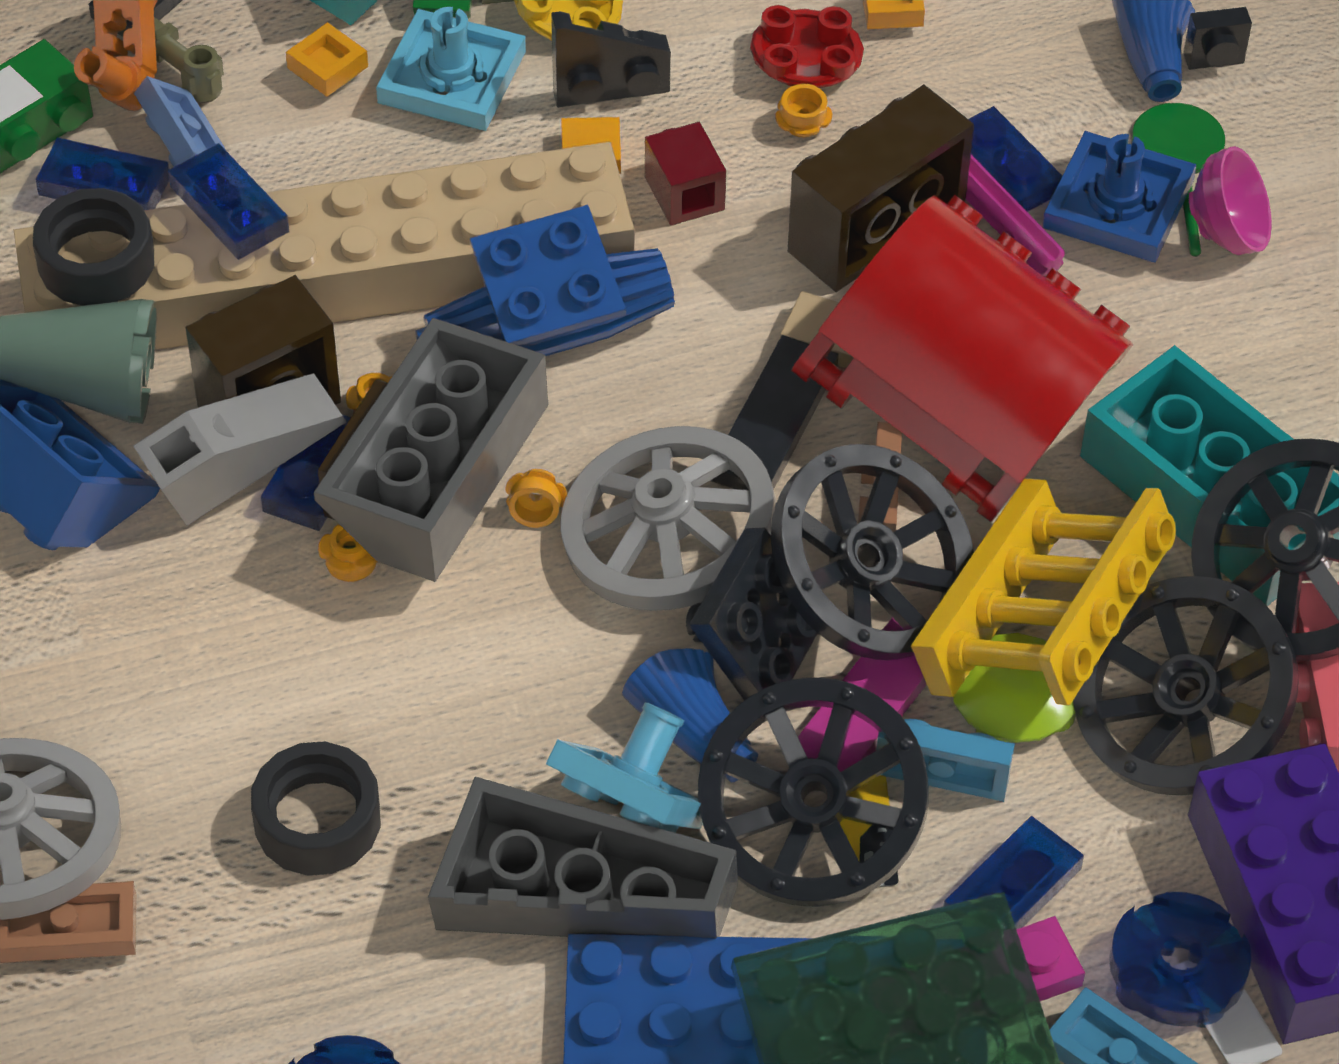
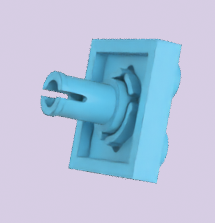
M453 7L440 8L434 13L418 9L376 87L377 103L486 131L526 53L525 36L469 22L467 15L461 9L457 10L456 18H453ZM437 92H448L446 95L436 94Z
M645 702L640 718L621 757L613 756L596 747L557 739L546 765L565 774L561 783L563 787L595 802L602 799L617 805L620 801L624 803L620 815L631 821L676 833L679 826L701 830L703 823L699 811L701 803L698 802V798L662 781L663 778L658 775L679 728L684 723L683 719Z

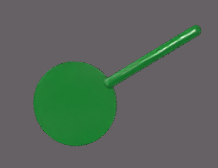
M1165 103L1146 110L1136 120L1132 132V141L1134 137H1138L1144 143L1145 149L1196 164L1195 174L1200 173L1205 161L1211 154L1217 153L1225 147L1224 130L1217 119L1199 107L1184 103ZM1188 192L1183 203L1189 252L1192 256L1197 257L1201 254L1198 224L1191 215Z

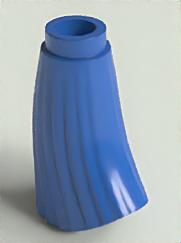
M1112 0L1128 59L1148 97L1155 102H1165L1175 98L1182 90L1181 44L1183 35L1188 28L1190 13H1195L1192 3L1189 0Z
M669 649L655 653L629 676L622 691L623 697L640 714L646 702L683 719L684 723L679 728L673 743L700 764L712 736L723 720L730 714L716 687L714 659L709 652L700 649ZM746 737L735 754L756 762L758 752L751 747V742ZM726 774V778L731 783L739 780Z

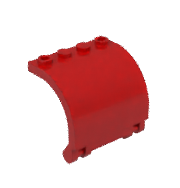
M955 194L948 204L934 195L908 217L866 266L819 328V332L801 354L791 371L806 383L813 379L828 391L826 398L840 409L848 403L852 396L861 401L948 467L951 471L942 482V485L955 496L960 492L979 505L976 512L992 523L1076 411L1116 363H1120L1134 345L1124 337L1131 326L1102 304L1094 314L1074 300L1082 289L1054 268H1051L1045 277L1025 263L1032 252L1004 231L997 240L987 235L977 227L984 216ZM835 344L854 357L844 371L826 359ZM985 458L1005 472L995 486L976 472Z

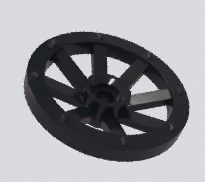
M1309 438L1282 441L1266 446L1243 458L1231 467L1210 491L1198 514L1192 538L1191 559L1194 576L1212 577L1222 580L1219 563L1220 546L1265 550L1259 558L1230 583L1238 585L1253 594L1276 572L1280 571L1275 617L1287 633L1297 661L1317 660L1339 655V623L1318 631L1295 633L1302 581H1312L1339 621V584L1328 570L1333 561L1339 562V540L1333 536V534L1339 532V506L1317 516L1333 470L1339 471V443L1324 439ZM1310 467L1295 509L1288 510L1269 477L1294 468ZM1251 489L1271 520L1268 527L1226 524L1236 505ZM1306 534V540L1300 548L1296 550L1288 549L1289 541L1293 536ZM1207 607L1214 617L1217 608ZM1239 617L1232 636L1255 651L1264 647L1265 645L1258 632Z
M851 444L839 446L813 458L786 483L776 502L772 517L771 547L773 560L781 585L794 608L827 641L849 653L869 659L898 660L914 656L911 645L928 621L891 582L942 592L939 600L940 603L974 553L972 539L965 519L944 486L930 472L912 459L896 451L875 445ZM858 473L876 477L858 524L843 474ZM820 483L824 490L836 533L805 511L810 496ZM897 487L906 493L922 509L925 515L892 532L883 523ZM936 532L943 553L945 570L903 561V549ZM802 537L829 556L828 565L815 571H810L803 548ZM837 583L847 589L848 616L838 609L822 590ZM870 594L904 631H884L872 628Z
M1183 576L1169 578L1148 585L1144 592L1139 595L1123 620L1119 632L1111 639L1094 666L1090 678L1084 682L1074 698L1075 715L1079 728L1090 748L1108 769L1119 778L1133 786L1157 794L1193 795L1198 772L1266 757L1272 752L1284 735L1295 709L1299 684L1298 665L1293 646L1284 628L1272 611L1251 592L1228 581L1212 577ZM1187 606L1217 608L1199 655H1194L1190 652L1176 608ZM1154 616L1157 618L1170 657L1162 665L1122 643L1135 628ZM1240 617L1258 632L1265 646L1217 671ZM1109 662L1115 663L1151 684L1153 692L1102 700V685ZM1270 670L1269 688L1262 710L1226 697V693ZM1201 689L1195 699L1185 701L1186 696L1191 691ZM1164 714L1131 753L1117 744L1106 723ZM1215 717L1249 729L1230 748L1218 755L1215 754L1210 721L1214 720ZM1184 727H1188L1194 764L1180 766L1155 764L1154 761Z
M801 678L777 683L755 693L739 704L723 720L712 736L703 756L698 778V802L701 803L699 811L710 843L736 850L738 880L757 893L775 901L797 906L820 907L835 905L861 897L879 887L901 868L917 845L923 831L929 804V784L923 753L915 735L901 715L887 702L874 693L845 681L829 678ZM804 707L832 708L817 759L807 758L786 711ZM856 715L880 732L888 744L840 772L837 767L852 717ZM765 721H768L789 766L785 775L735 754L746 737ZM900 763L904 778L902 809L849 797L848 794ZM726 774L781 797V801L727 819L724 809ZM813 791H822L827 795L826 801L818 807H809L804 803V799ZM842 819H848L893 831L881 848L860 864L840 822ZM788 822L793 824L773 869L757 861L737 841ZM814 832H821L841 873L819 878L795 876Z

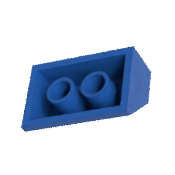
M0 380V511L12 515L25 527L24 535L31 542L48 550H57L58 547L87 548L157 496L160 487L156 481L60 399Z

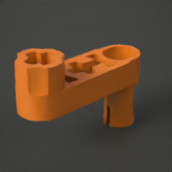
M93 0L95 46H92V51L89 48H84L78 53L74 61L75 75L80 81L98 88L99 93L108 101L128 111H137L142 106L134 92L146 76L155 78L157 73L154 7L158 0ZM126 20L132 22V28L124 31L123 40L117 37L119 31L126 29ZM128 51L135 54V56H128Z

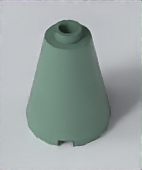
M136 299L0 316V380L128 423L143 424L147 414L151 388L142 387H147L150 369L154 368L157 325V311L154 308L155 301Z

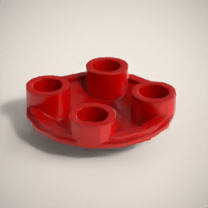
M774 5L762 12L761 24L753 32L750 50L755 64L769 77L789 86L810 84L821 88L833 86L849 79L861 66L864 47L859 34L852 28L851 14L841 7L831 6L817 11L810 9L791 10L782 5Z

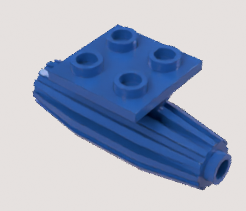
M588 205L470 238V245L485 286L425 314L423 318L425 328L431 319L435 318L549 356L610 338L674 307L675 300L670 274L660 250L655 248L606 254ZM425 328L415 330L417 340Z

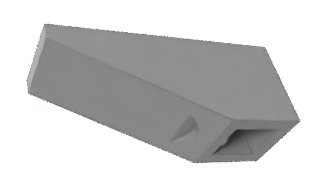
M313 373L188 410L133 446L164 495L185 524L189 525L345 424L346 420Z

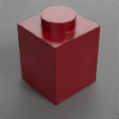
M700 121L677 128L666 129L660 133L645 137L644 177L670 226L725 210L726 168Z

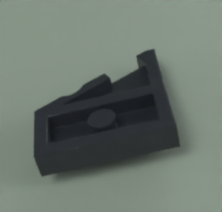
M561 11L551 12L553 93L557 108L670 92L671 51L666 35L645 30L630 31L622 25L601 21L597 29L572 24L570 13Z

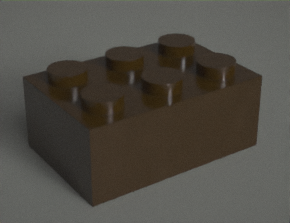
M923 84L904 98L899 97L891 101L881 113L863 125L854 126L847 130L840 140L819 154L810 155L803 159L792 171L787 252L833 291L838 292L859 277L891 236L927 199L935 195L948 204L955 194L965 202L974 123Z

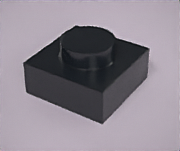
M1246 7L1190 13L1183 52L1189 70L1244 63L1252 21Z

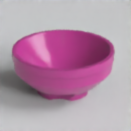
M1236 146L1211 154L1198 175L1194 191L1189 192L1191 215L1198 224L1200 234L1205 239L1213 240L1223 249L1238 256L1263 251L1268 246L1271 238L1272 218L1266 187L1255 163L1243 149Z

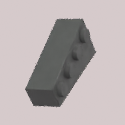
M474 777L429 892L428 900L435 929L443 931L568 937V934L717 938L721 935L738 886L736 850Z

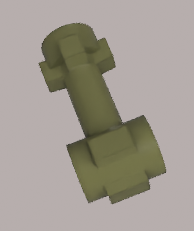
M154 17L156 61L160 63L165 60L180 71L182 88L187 89L193 95L196 102L215 100L222 90L221 77L224 75L222 57L217 54L214 48L208 45H195L186 48L177 41L179 33L175 26L169 22L163 24Z

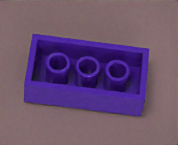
M1326 744L1198 772L1188 817L1283 1045L1338 1032L1339 772Z

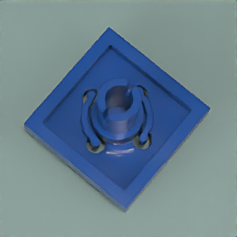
M1084 131L1044 212L1043 228L1156 263L1194 182L1196 164L1147 150L1144 143L1138 137H1134L1132 145L1128 144L1129 134H1120L1108 138ZM1105 218H1106L1107 220H1113V219H1114L1116 222H1115V223H1108V222L1103 221V219H1105Z

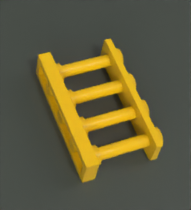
M1024 479L911 645L931 695L954 697L970 671L975 666L1041 671L1044 674L1055 704L1069 706L1084 682L1090 678L1094 666L1111 639L1119 632L1123 620L1139 595L1146 589L1150 577L1162 558L1174 544L1176 535L1175 521L1173 516L1168 513L1161 490L1159 488H1145L1127 517L1061 513L1056 507L1047 480ZM1059 539L1111 542L1100 559L1048 555ZM1032 580L1083 584L1073 601L1020 597ZM1004 622L1056 627L1045 645L992 640Z

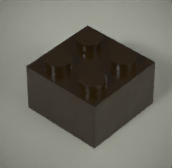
M296 275L277 284L263 287L255 294L220 311L208 313L199 321L185 327L198 407L313 373L334 404L341 403L333 322Z

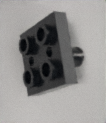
M765 527L744 529L704 600L701 603L692 605L686 615L688 634L695 635L693 638L694 642L703 643L744 701L767 687L792 680L818 634L797 612L781 585L773 560L771 535Z

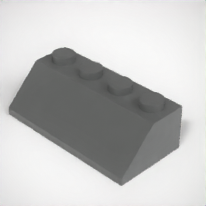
M432 318L314 491L315 501L378 562L436 582L548 407L545 354Z

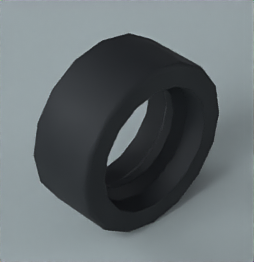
M105 188L80 189L60 196L42 210L33 226V249L38 273L47 290L65 302L86 306L121 301L129 298L144 286L154 269V244L150 220L142 206L124 193ZM107 231L122 235L130 241L127 248L118 255L99 263H78L67 260L58 254L61 247L72 238L88 232Z
M326 741L299 743L277 752L260 768L251 787V812L255 836L265 855L280 867L307 876L333 874L352 866L373 847L381 828L377 779L367 761L344 746ZM327 783L342 787L352 794L356 800L355 814L342 826L325 833L305 834L294 831L281 824L277 818L276 807L278 803L291 791L307 784Z

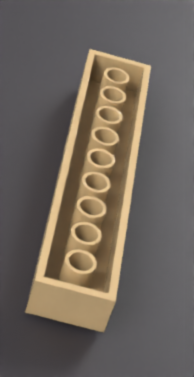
M611 142L144 210L151 225L154 244V269L144 286L129 298L121 301L136 299L155 301L154 308L157 311L155 350L188 345L186 326L199 321L208 313L220 311L255 294L263 287L277 284L293 275L298 277L333 323L441 307L485 286L470 245V238L585 205H588L606 254L634 251L635 229ZM33 227L13 229L24 313L80 306L61 300L47 290L38 273L33 249ZM107 231L88 232L72 238L61 247L58 254L67 260L78 263H99L118 255L127 248L130 241L122 235Z

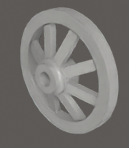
M674 426L658 428L639 433L616 443L598 455L584 468L572 484L565 498L561 513V536L574 572L591 591L612 603L638 610L679 609L701 603L739 540L738 538L735 541L704 516L699 509L750 513L745 528L765 527L771 535L776 498L771 479L764 464L749 447L725 433L701 427ZM674 457L702 459L680 473L673 470ZM652 462V471L646 473L640 479L625 475L635 468ZM731 470L740 477L749 490L700 486L725 471ZM603 493L628 499L590 517L595 504ZM632 522L606 565L602 563L591 551L588 543ZM691 533L716 553L719 558L696 571L684 575L679 540ZM648 539L659 543L663 579H646L627 575Z
M28 738L0 739V866L4 884L0 885V920H6L44 912L78 896L104 873L113 860L121 838L120 809L118 796L111 780L91 759L57 743ZM5 771H27L32 773L19 778L16 775L5 773ZM66 782L77 789L86 799L42 793ZM41 817L94 823L89 838L80 848ZM32 841L62 864L47 874L25 881L19 848Z

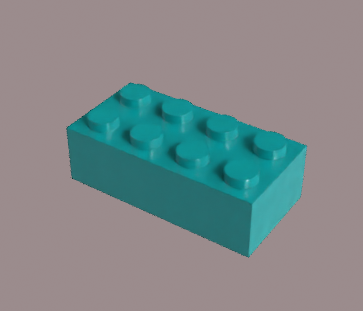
M1174 345L1088 409L1080 457L1135 502L1138 501L1145 488H1159L1168 513L1174 518L1176 536L1192 548L1193 532L1198 514L1205 499L1219 479L1231 467L1253 452L1275 443L1294 439ZM1310 467L1294 468L1269 477L1288 510L1295 509ZM1334 470L1317 516L1339 506V474ZM1251 489L1236 505L1226 524L1268 527L1271 520ZM1339 532L1333 534L1334 538L1339 540ZM1306 534L1293 536L1289 541L1288 549L1296 550L1300 548L1306 540ZM1220 546V572L1233 581L1259 558L1265 550ZM1280 571L1276 572L1253 593L1266 606H1269L1277 599Z

